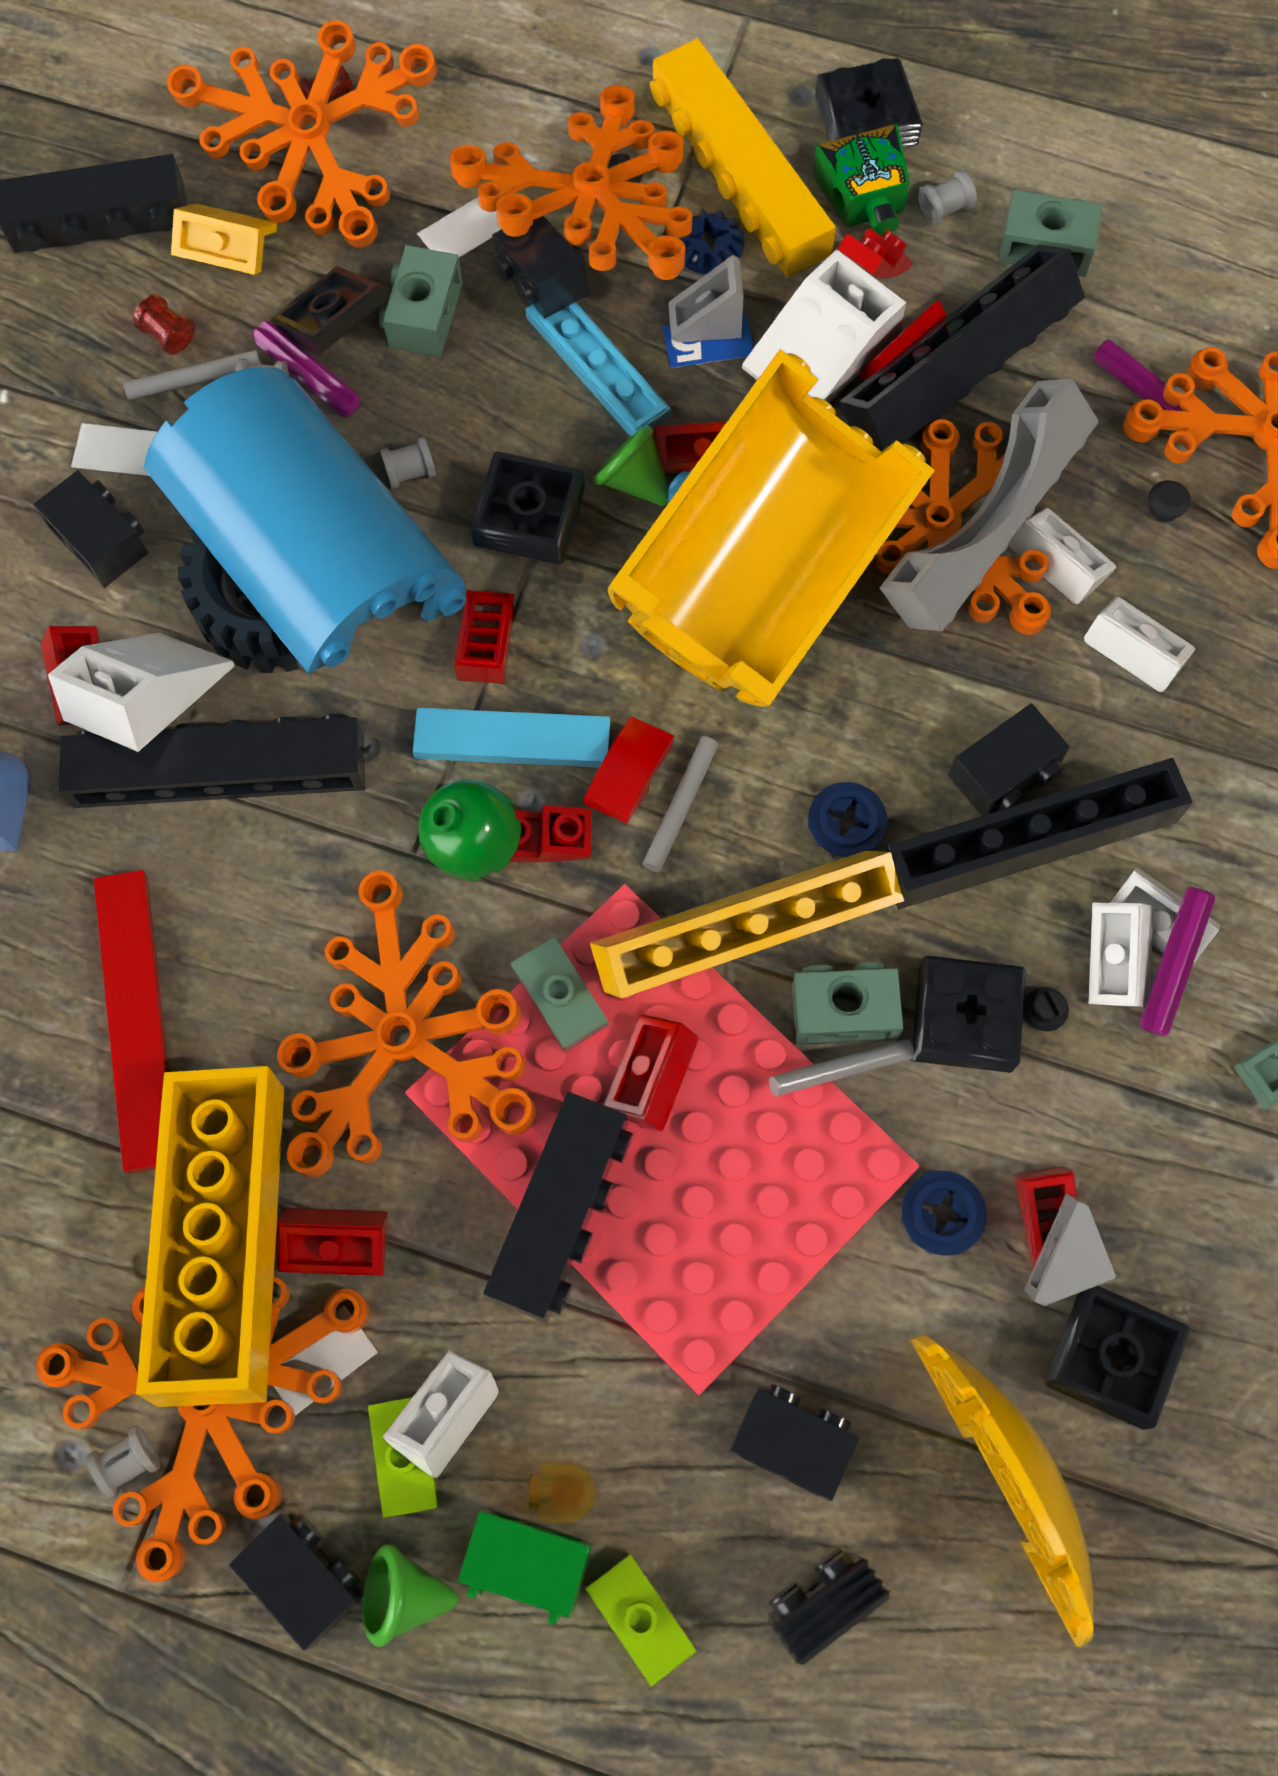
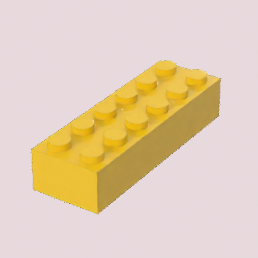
M268 1066L164 1072L136 1395L156 1407L267 1402L284 1087Z

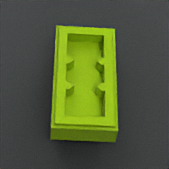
M413 1397L368 1405L383 1518L440 1508L436 1478L421 1470L383 1438L384 1434Z
M629 1554L585 1588L651 1687L697 1652L632 1554Z

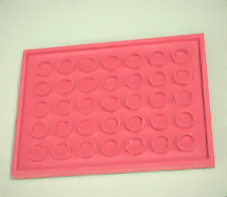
M624 884L561 944L562 949L607 1018L609 1026L564 1052L520 982L510 992L521 1008V1019L514 1030L503 1035L492 1034L486 1029L471 1031L465 1034L446 1052L447 1055L461 1062L493 1055L502 1047H513L518 1050L526 1062V1069L521 1078L513 1082L504 1081L498 1076L485 1080L501 1091L508 1088L520 1089L532 1099L536 1106V1119L527 1131L516 1135L504 1132L492 1120L490 1109L472 1097L473 1111L481 1118L483 1123L482 1133L476 1140L469 1143L457 1140L448 1129L451 1108L447 1080L432 1069H428L404 1093L518 1210L567 1091L604 1105L640 1014L683 1023L698 1036V1043L663 1131L650 1129L628 1120L626 1130L634 1133L630 1147L622 1163L613 1160L606 1180L613 1182L609 1199L602 1213L593 1210L585 1229L593 1233L591 1243L582 1263L572 1261L571 1266L699 1397L918 1170L920 1165L832 1081L775 1097L769 1087V1078L771 1076L814 1064L713 967L624 998L605 993L590 943L661 919ZM501 1008L496 1011L493 1018L494 1022L500 1023L505 1021L509 1016V1009ZM516 1057L505 1058L501 1063V1071L509 1072L513 1070L517 1063ZM516 1106L512 1108L508 1114L509 1122L521 1120L524 1115V1107ZM463 1118L458 1123V1132H468L473 1126V1118Z

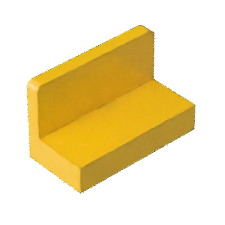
M196 203L174 209L171 255L255 275L261 273L264 237L277 231V223Z

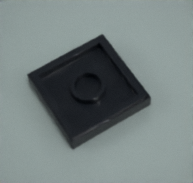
M336 266L275 314L271 322L292 340L321 354L390 298L383 285Z

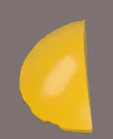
M924 1334L910 1339L963 1438L973 1437L1023 1529L1026 1537L1019 1542L1076 1647L1087 1644L1093 1639L1094 1598L1089 1556L1074 1502L1051 1454L1024 1414L986 1375L956 1352Z

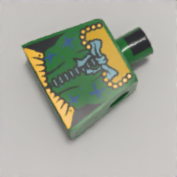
M897 124L817 145L813 175L844 225L851 227L870 222L873 231L882 236L885 230L891 233L894 232L899 226L896 214H900L905 210L909 191V176Z

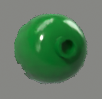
M462 779L443 785L430 795L421 810L418 822L419 841L428 860L447 875L458 880L477 882L484 880L480 877L487 875L492 870L498 873L506 867L516 852L521 834L520 820L515 818V810L512 807L515 804L512 799L496 787L481 781Z

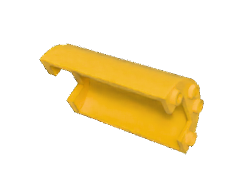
M781 349L778 350L608 587V595L614 606L622 610L626 605L633 613L627 622L660 652L713 688L722 691L723 688L726 689L731 686L740 690L736 695L738 700L759 707L770 706L935 471L925 463L924 455L909 444H901L896 440L881 452L872 445V438L864 430L856 426L849 427L835 416V409L827 401L819 397L812 398L807 393L815 386L819 379L810 373V366L802 358L792 353L786 354Z

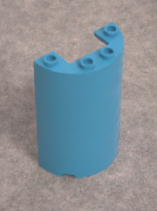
M274 367L246 368L227 374L209 383L184 401L189 409L174 425L166 420L155 435L148 449L143 468L307 673L325 666L334 667L343 662L350 653L356 627L359 624L373 618L383 619L392 614L397 608L413 601H425L420 614L425 623L442 615L451 616L465 605L467 600L465 596V583L459 573L296 379L288 377L283 370Z

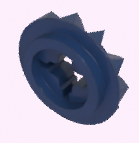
M702 208L697 216L692 217V232L686 237L678 238L685 244V267L702 274L709 273L732 255L740 259L744 251V231H741L738 227L736 218H726L721 209L716 214H707ZM705 232L711 233L713 239H716L714 251L710 250V245H707V242L703 239Z
M852 782L836 783L823 789L814 798L808 814V829H810L814 837L816 846L824 848L833 858L837 856L848 857L863 851H874L885 835L887 812L881 799L871 789ZM851 805L855 806L853 813L855 814L854 822L861 826L860 828L851 827L848 833L844 834V837L839 836L840 822L833 818L835 816L843 818L846 811L849 812Z
M951 1171L927 1173L912 1183L902 1199L901 1222L905 1226L910 1241L924 1249L928 1254L951 1257L962 1253L979 1240L985 1229L987 1211L984 1199L978 1188L969 1179ZM948 1193L952 1194L949 1200L951 1203L950 1212L956 1215L957 1219L965 1222L957 1221L955 1223L948 1221L939 1230V1233L936 1234V1216L929 1213V1210L923 1208L922 1205L938 1207L947 1198Z

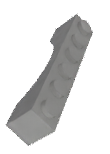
M1073 379L1036 382L1012 414L1009 441L1002 467L992 490L980 509L962 529L945 541L924 550L906 552L880 586V590L908 628L943 631L954 620L956 612L971 592L981 584L983 576L997 557L1007 549L1009 541L1024 521L1034 513L1036 505L1048 489L1058 481L1061 472L1075 453L1084 446L1087 437L1099 421Z

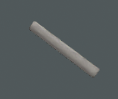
M257 350L126 381L123 382L128 400L219 379L235 372L236 362L239 358L247 359L249 364L261 365Z
M701 737L642 863L650 871L661 872L719 746L712 738Z
M908 1039L771 1076L769 1078V1087L772 1094L778 1097L913 1059L914 1048Z

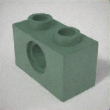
M1013 189L1005 218L998 262L1013 265L1038 245L1066 248L1071 251L1078 276L1086 277L1096 248L1103 204Z
M405 246L401 262H395L392 268L390 280L392 292L390 299L381 305L379 313L380 328L385 329L389 348L437 357L442 356L463 283L458 254Z
M868 962L857 964L850 971H833V967L830 965H811L803 968L802 973H794L791 992L795 1045L898 1040L903 1030L898 968L884 969L882 963ZM838 993H849L857 999L859 1008L852 1012L841 1011L834 1005L832 997Z

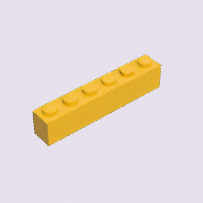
M699 38L653 59V80L650 82V90L658 106H664L672 116L673 125L677 133L682 138L686 137L694 147L699 164L704 169L709 168L714 175L723 198L727 201L731 199L736 206L745 229L750 233L754 232L762 243L767 260L772 265L777 264L785 277L789 278L828 258L833 252L835 225Z
M863 851L591 942L590 946L604 992L624 998L903 902L904 899L891 852Z

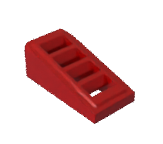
M467 590V600L464 605L454 666L457 680L505 684L515 595L512 593ZM476 606H501L502 611L501 613L476 611ZM476 620L500 623L499 628L474 626V622ZM473 636L495 637L497 641L496 643L472 641ZM471 651L494 653V658L470 656Z
M1065 1166L1014 1174L1032 1268H1034L1045 1243L1042 1242L1041 1233L1049 1232L1056 1218L1038 1220L1037 1211L1060 1208L1066 1193L1078 1198L1074 1172ZM1058 1186V1195L1035 1198L1034 1189Z

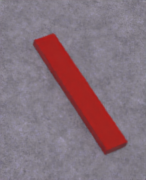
M144 870L93 878L122 1168L126 1174L156 1169L164 1072H169L148 875Z

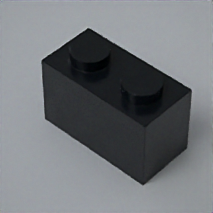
M544 216L534 219L528 232L522 236H508L502 229L492 234L497 253L492 258L500 277L504 281L510 279L515 285L522 302L526 306L534 305L544 319L591 294L584 259Z
M77 470L33 505L50 531L105 588L149 554L140 539V536L145 531L129 511L125 510L120 514L112 506L116 501L99 480L91 484Z
M1030 703L954 758L948 776L981 816L997 810H1004L1019 805L1026 797L1024 791L1036 782L1043 787L1054 780L1064 770L1061 763L1070 746L1039 710Z
M771 1384L768 1392L757 1388L729 1448V1452L827 1501H833L859 1440V1437L848 1432L851 1422L822 1408L817 1417L798 1407L801 1400L799 1396L777 1385Z
M279 1514L229 1566L303 1651L313 1648L363 1598L361 1593L355 1588L360 1579L342 1558L337 1556L331 1561L317 1544L323 1538L307 1518L301 1514L296 1519L290 1514Z

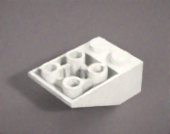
M836 249L803 281L743 362L742 369L758 380L779 349L786 354H795L810 366V373L819 379L807 394L812 398L819 397L830 403L861 373L865 366L900 335L906 302Z
M158 632L82 646L51 671L48 677L64 721L139 752L234 667V663L232 660Z

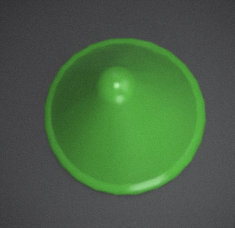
M645 425L635 432L598 470L594 476V483L598 486L604 485L660 506H666L668 504L669 485L653 437V428L650 425Z
M386 1544L375 1553L365 1579L362 1619L366 1636L372 1645L377 1647L385 1646L392 1639L453 1610L458 1604V1595L451 1587L401 1554L396 1546Z

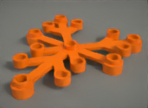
M332 20L325 23L318 32L317 39L324 56L307 100L298 84L299 74L290 60L278 59L270 67V76L275 86L283 91L291 108L273 103L258 72L259 62L254 52L248 47L235 49L230 55V65L235 74L243 79L251 97L205 84L198 70L190 65L177 66L170 72L167 78V87L175 101L181 106L196 107L204 103L241 114L219 127L211 126L202 131L199 138L200 145L205 153L213 159L224 157L229 151L231 142L269 123L281 126L259 139L251 138L244 141L239 151L245 165L250 170L259 171L267 166L269 155L290 145L277 181L265 184L258 192V206L269 221L284 223L293 217L297 207L293 192L311 148L324 177L314 203L306 210L305 219L307 224L315 234H328L335 225V219L331 211L336 200L342 212L339 219V229L343 237L351 246L362 248L370 245L375 240L378 227L371 212L363 206H358L351 192L363 195L369 205L380 207L388 202L390 190L385 179L380 175L365 176L339 168L326 141V137L330 132V126L332 123L364 107L393 115L395 121L400 126L409 127L414 125L420 117L416 100L408 94L397 96L391 93L409 84L417 87L429 85L436 76L437 64L432 51L427 46L412 44L407 46L400 54V67L392 70L394 58L390 48L385 43L375 42L366 49V64L357 88L327 104L341 64L349 61L356 50V41L350 27L343 21ZM345 43L341 48L333 49L335 45ZM386 55L384 61L380 63L373 62L376 56ZM245 59L251 60L246 67H238L241 61ZM420 66L427 67L422 72L413 73ZM291 71L287 78L278 79L282 72ZM195 87L191 92L184 94L188 88ZM405 106L412 107L408 114H399L401 108ZM315 122L313 127L303 130L307 123ZM215 138L221 139L217 146L209 147L211 140ZM252 151H261L257 158L248 159ZM373 187H383L378 195H369V191ZM277 203H286L281 209L273 211ZM320 214L327 215L324 222L320 224L313 223L316 216ZM358 227H367L363 234L354 235Z
M612 85L601 91L600 113L604 117L601 129L594 123V118L589 113L577 112L569 116V137L578 142L587 141L594 148L590 162H584L576 166L573 174L535 169L520 154L519 147L511 142H502L494 147V163H486L485 152L474 145L459 146L450 153L451 175L460 186L472 188L481 184L483 179L491 180L481 184L478 188L479 206L484 211L497 213V223L508 236H522L528 232L534 219L576 202L571 216L567 217L564 221V237L569 244L584 245L592 238L590 219L595 204H597L605 214L596 241L592 242L589 246V264L593 269L607 271L616 265L615 243L620 228L648 255V266L657 278L662 280L674 279L685 266V244L678 238L686 237L692 232V212L684 207L666 208L667 189L663 184L656 182L642 184L626 181L652 169L661 173H671L677 170L679 164L683 161L684 140L681 135L673 131L654 133V125L646 120L634 121L630 123L629 127L620 130L621 126H625L630 122V118L635 113V94L629 87ZM629 145L638 150L648 149V152L609 169L607 168L612 152ZM530 186L557 189L532 201L526 195L516 193ZM618 198L638 200L640 204L621 202ZM642 222L665 225V231L670 236L657 237Z
M1215 347L1201 349L1193 355L1187 366L1186 374H1173L1164 387L1163 398L1165 401L1173 406L1179 405L1183 411L1162 410V407L1156 401L1149 399L1138 401L1130 407L1125 416L1123 430L1130 439L1139 443L1152 441L1157 437L1160 430L1176 431L1169 437L1164 447L1166 458L1176 464L1187 462L1195 449L1213 433L1252 436L1256 445L1266 451L1268 482L1254 494L1241 496L1232 508L1231 515L1234 522L1239 526L1252 527L1269 507L1270 530L1267 531L1259 542L1257 555L1264 565L1272 569H1278V428L1272 425L1278 426V372L1269 367V365L1278 367V352L1267 354L1258 369L1264 386V402H1262L1228 370L1226 356L1220 349ZM1172 386L1181 387L1185 393L1176 392ZM1217 387L1247 416L1214 413L1193 393L1194 389L1212 390ZM1141 415L1148 416L1151 420H1147ZM1174 444H1182L1187 451L1176 449ZM1242 506L1251 508L1255 515L1246 514L1242 510Z
M945 419L935 420L924 428L920 449L922 454L930 460V467L935 470L929 480V497L922 490L919 492L909 506L910 508L907 509L895 526V528L911 530L897 541H885L876 553L875 564L880 571L890 574L906 552L916 551L926 542H928L927 548L945 541L961 529V514L992 490L1002 467L1005 454L996 461V451L999 449L1003 438L1002 429L997 424L984 422L976 428L972 441L973 447L977 451L976 478L951 498H949L950 459L957 450L960 438L959 432L953 423ZM934 434H941L948 438L938 439ZM990 435L995 441L985 442L980 436ZM931 516H941L945 518L946 521L936 522L932 519ZM1036 549L1025 551L1021 557L998 556L983 576L981 584L974 589L968 607L970 616L978 622H989L996 616L1000 600L994 592L995 590L1012 606L1009 620L1016 631L1025 635H1034L1041 632L1045 628L1051 614L1048 600L1039 593L1026 592L1012 577L1021 578L1030 583L1040 581L1048 567L1047 556ZM884 553H893L898 557V560L889 562L882 555ZM1029 561L1035 562L1039 565L1040 569L1036 571L1030 570L1026 567L1025 563ZM986 601L991 605L992 609L988 611L981 610L977 607L976 603ZM1024 606H1034L1040 612L1036 614L1029 613Z
M377 870L367 874L359 885L358 893L361 901L375 916L381 966L360 953L352 941L344 936L335 937L327 943L325 957L336 969L350 970L383 992L387 1014L364 999L363 994L353 984L342 983L331 992V1006L340 1015L355 1017L373 1029V1031L319 1043L306 1034L295 1033L287 1036L280 1043L277 1050V1060L281 1068L296 1078L312 1076L319 1070L322 1064L374 1053L351 1086L319 1093L305 1090L294 1097L291 1104L292 1113L304 1124H317L327 1113H330L316 1133H301L288 1146L287 1160L292 1169L308 1178L322 1176L330 1169L334 1160L333 1147L348 1126L350 1128V1137L347 1141V1152L353 1159L361 1164H371L380 1157L382 1143L372 1131L369 1097L395 1061H406L415 1058L447 1080L451 1108L448 1129L461 1142L469 1143L476 1140L483 1130L481 1118L473 1111L472 1097L490 1109L494 1123L508 1134L524 1133L533 1125L536 1119V1106L524 1091L517 1088H508L501 1091L485 1080L498 1076L504 1081L513 1082L521 1078L526 1069V1062L518 1050L513 1047H502L493 1055L458 1062L428 1042L481 1029H486L496 1035L507 1034L516 1028L521 1019V1008L518 1002L509 992L502 989H493L480 997L476 1008L427 1019L441 998L454 994L462 984V976L458 969L450 962L440 961L430 968L428 981L408 1007L407 988L435 950L445 948L453 942L455 928L443 915L435 914L428 917L422 924V933L402 959L395 911L402 902V887L395 877L387 871ZM390 890L391 895L388 899L378 903L377 898L379 894ZM436 926H446L445 933L441 937H431L432 930ZM349 947V952L345 958L335 960V954L340 948ZM452 972V979L448 984L438 985L437 981L442 973ZM354 993L352 1004L347 1007H341L340 1002L343 996ZM501 1008L509 1009V1016L505 1021L500 1023L494 1022L493 1018L496 1011ZM402 1030H409L410 1034L407 1041L400 1045L395 1044L396 1035ZM310 1051L311 1057L309 1061L303 1066H298V1057L303 1052ZM516 1057L517 1063L513 1070L509 1072L501 1071V1063L505 1058ZM310 1100H315V1110L310 1115L304 1116L302 1113L304 1104ZM516 1106L524 1107L522 1119L517 1122H509L508 1114L510 1110ZM465 1117L473 1118L472 1128L466 1133H459L457 1129L458 1123ZM364 1139H371L372 1146L369 1152L364 1155H358L357 1147L359 1143ZM316 1149H320L322 1155L319 1162L309 1166L307 1161L309 1154Z
M274 1276L273 1284L280 1286L281 1296L276 1302L272 1303L267 1385L308 1394L312 1400L321 1404L332 1403L339 1398L342 1392V1381L335 1372L322 1369L313 1373L283 1366L282 1364L334 1331L352 1334L361 1330L369 1319V1304L366 1298L357 1291L340 1289L327 1299L324 1312L271 1344L280 1310L287 1304L290 1298V1289L287 1283ZM145 1287L137 1292L132 1302V1314L140 1325H142ZM342 1301H351L354 1305L353 1315L347 1320H339L336 1315L337 1306ZM99 1318L90 1324L86 1333V1339L90 1347L101 1351L108 1365L85 1360L84 1355L77 1347L65 1343L51 1344L43 1349L38 1356L36 1372L39 1379L48 1386L68 1388L79 1381L101 1387L89 1396L75 1395L65 1403L63 1419L71 1428L88 1429L94 1426L101 1414L133 1394L136 1395L138 1368L123 1342V1328L115 1320ZM110 1325L113 1329L112 1340L106 1345H100L97 1340L98 1331L103 1326ZM61 1354L65 1360V1367L61 1373L53 1375L49 1369L50 1361L54 1356ZM329 1376L333 1380L334 1389L329 1396L320 1397L316 1392V1383L320 1378ZM271 1400L267 1403L210 1405L204 1410H199L196 1406H177L179 1414L186 1421L173 1470L139 1492H125L121 1494L113 1506L115 1520L122 1526L130 1527L144 1523L148 1519L150 1512L162 1505L154 1536L141 1544L136 1555L137 1569L146 1580L151 1582L167 1581L176 1577L183 1569L186 1552L183 1544L177 1537L185 1511L190 1518L188 1533L195 1543L200 1545L213 1544L224 1535L226 1528L225 1519L221 1513L212 1509L195 1477L207 1432H209L237 1484L234 1492V1503L239 1513L249 1519H263L271 1516L278 1509L282 1500V1489L279 1482L269 1474L257 1472L228 1417L260 1424L269 1433L283 1434L291 1429L295 1421V1411L288 1402ZM85 1401L89 1405L90 1413L85 1421L79 1423L74 1418V1409L80 1402ZM281 1406L286 1412V1420L283 1425L274 1428L268 1421V1415L274 1407ZM253 1485L261 1486L265 1493L264 1500L258 1507L251 1506L247 1501V1492ZM131 1498L137 1499L141 1507L139 1515L134 1520H129L124 1514V1505ZM205 1516L212 1517L216 1524L215 1532L209 1538L202 1537L198 1531L199 1522ZM157 1547L162 1548L167 1557L165 1565L160 1570L154 1569L149 1562L151 1552Z

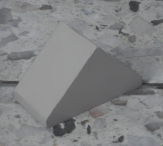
M732 255L668 302L671 339L676 342L741 338L743 288L739 258Z
M1067 1193L1024 1289V1292L1034 1302L1043 1306L1117 1278L1089 1206Z

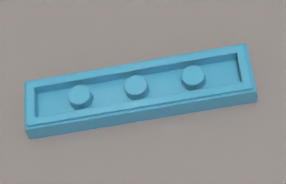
M576 302L546 319L542 317L534 305L525 309L528 321L630 437L645 425H650L655 429L654 427L671 418V408Z
M417 708L412 753L414 759L599 768L609 751L611 721L610 717Z

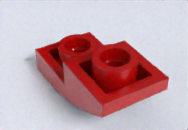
M868 228L860 241L847 233L837 248L871 274L881 279L898 276L907 271L913 264V261L903 252L907 244L888 230H885L882 236Z
M631 716L600 765L585 794L583 804L627 824L647 795L652 777L672 749L675 735Z
M543 805L539 812L515 810V818L520 820L521 834L517 850L509 862H559L589 859L591 857V809Z

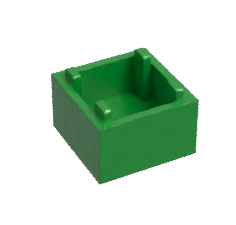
M492 1510L479 1511L457 1582L469 1585L466 1596L476 1599L477 1594L483 1595L485 1590L549 1611L547 1623L556 1625L561 1615L569 1618L575 1610L594 1543Z

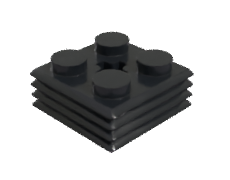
M885 58L877 62L849 68L841 67L834 71L817 75V93L815 98L830 141L897 124L903 148L916 146L920 143L919 139L923 122L899 58Z
M500 451L494 452L470 527L474 546L558 565L562 564L585 490L584 471L574 467ZM528 505H534V506H536L535 509H532V510H530V511H526L527 508H528Z
M925 956L919 966L913 1060L930 1064L1007 1073L1013 1072L1020 1063L1025 968L1015 965ZM964 1004L973 1006V1010L980 1014L973 1024L966 1023L965 1014L957 1012V1010L962 1009Z
M1092 1287L1078 1293L1045 1384L1055 1391L1142 1430L1153 1429L1157 1426L1190 1333V1328L1180 1321L1103 1287ZM1119 1343L1122 1345L1121 1355L1128 1359V1365H1121L1114 1369L1110 1365L1111 1358L1106 1355V1349L1114 1347Z
M838 1548L814 1567L819 1575L803 1589L794 1582L768 1602L774 1610L769 1614L768 1623L795 1663L806 1664L889 1600L890 1590L882 1586L883 1580L875 1576L876 1570L868 1566L869 1560L858 1554H848L847 1551L843 1552L841 1548Z

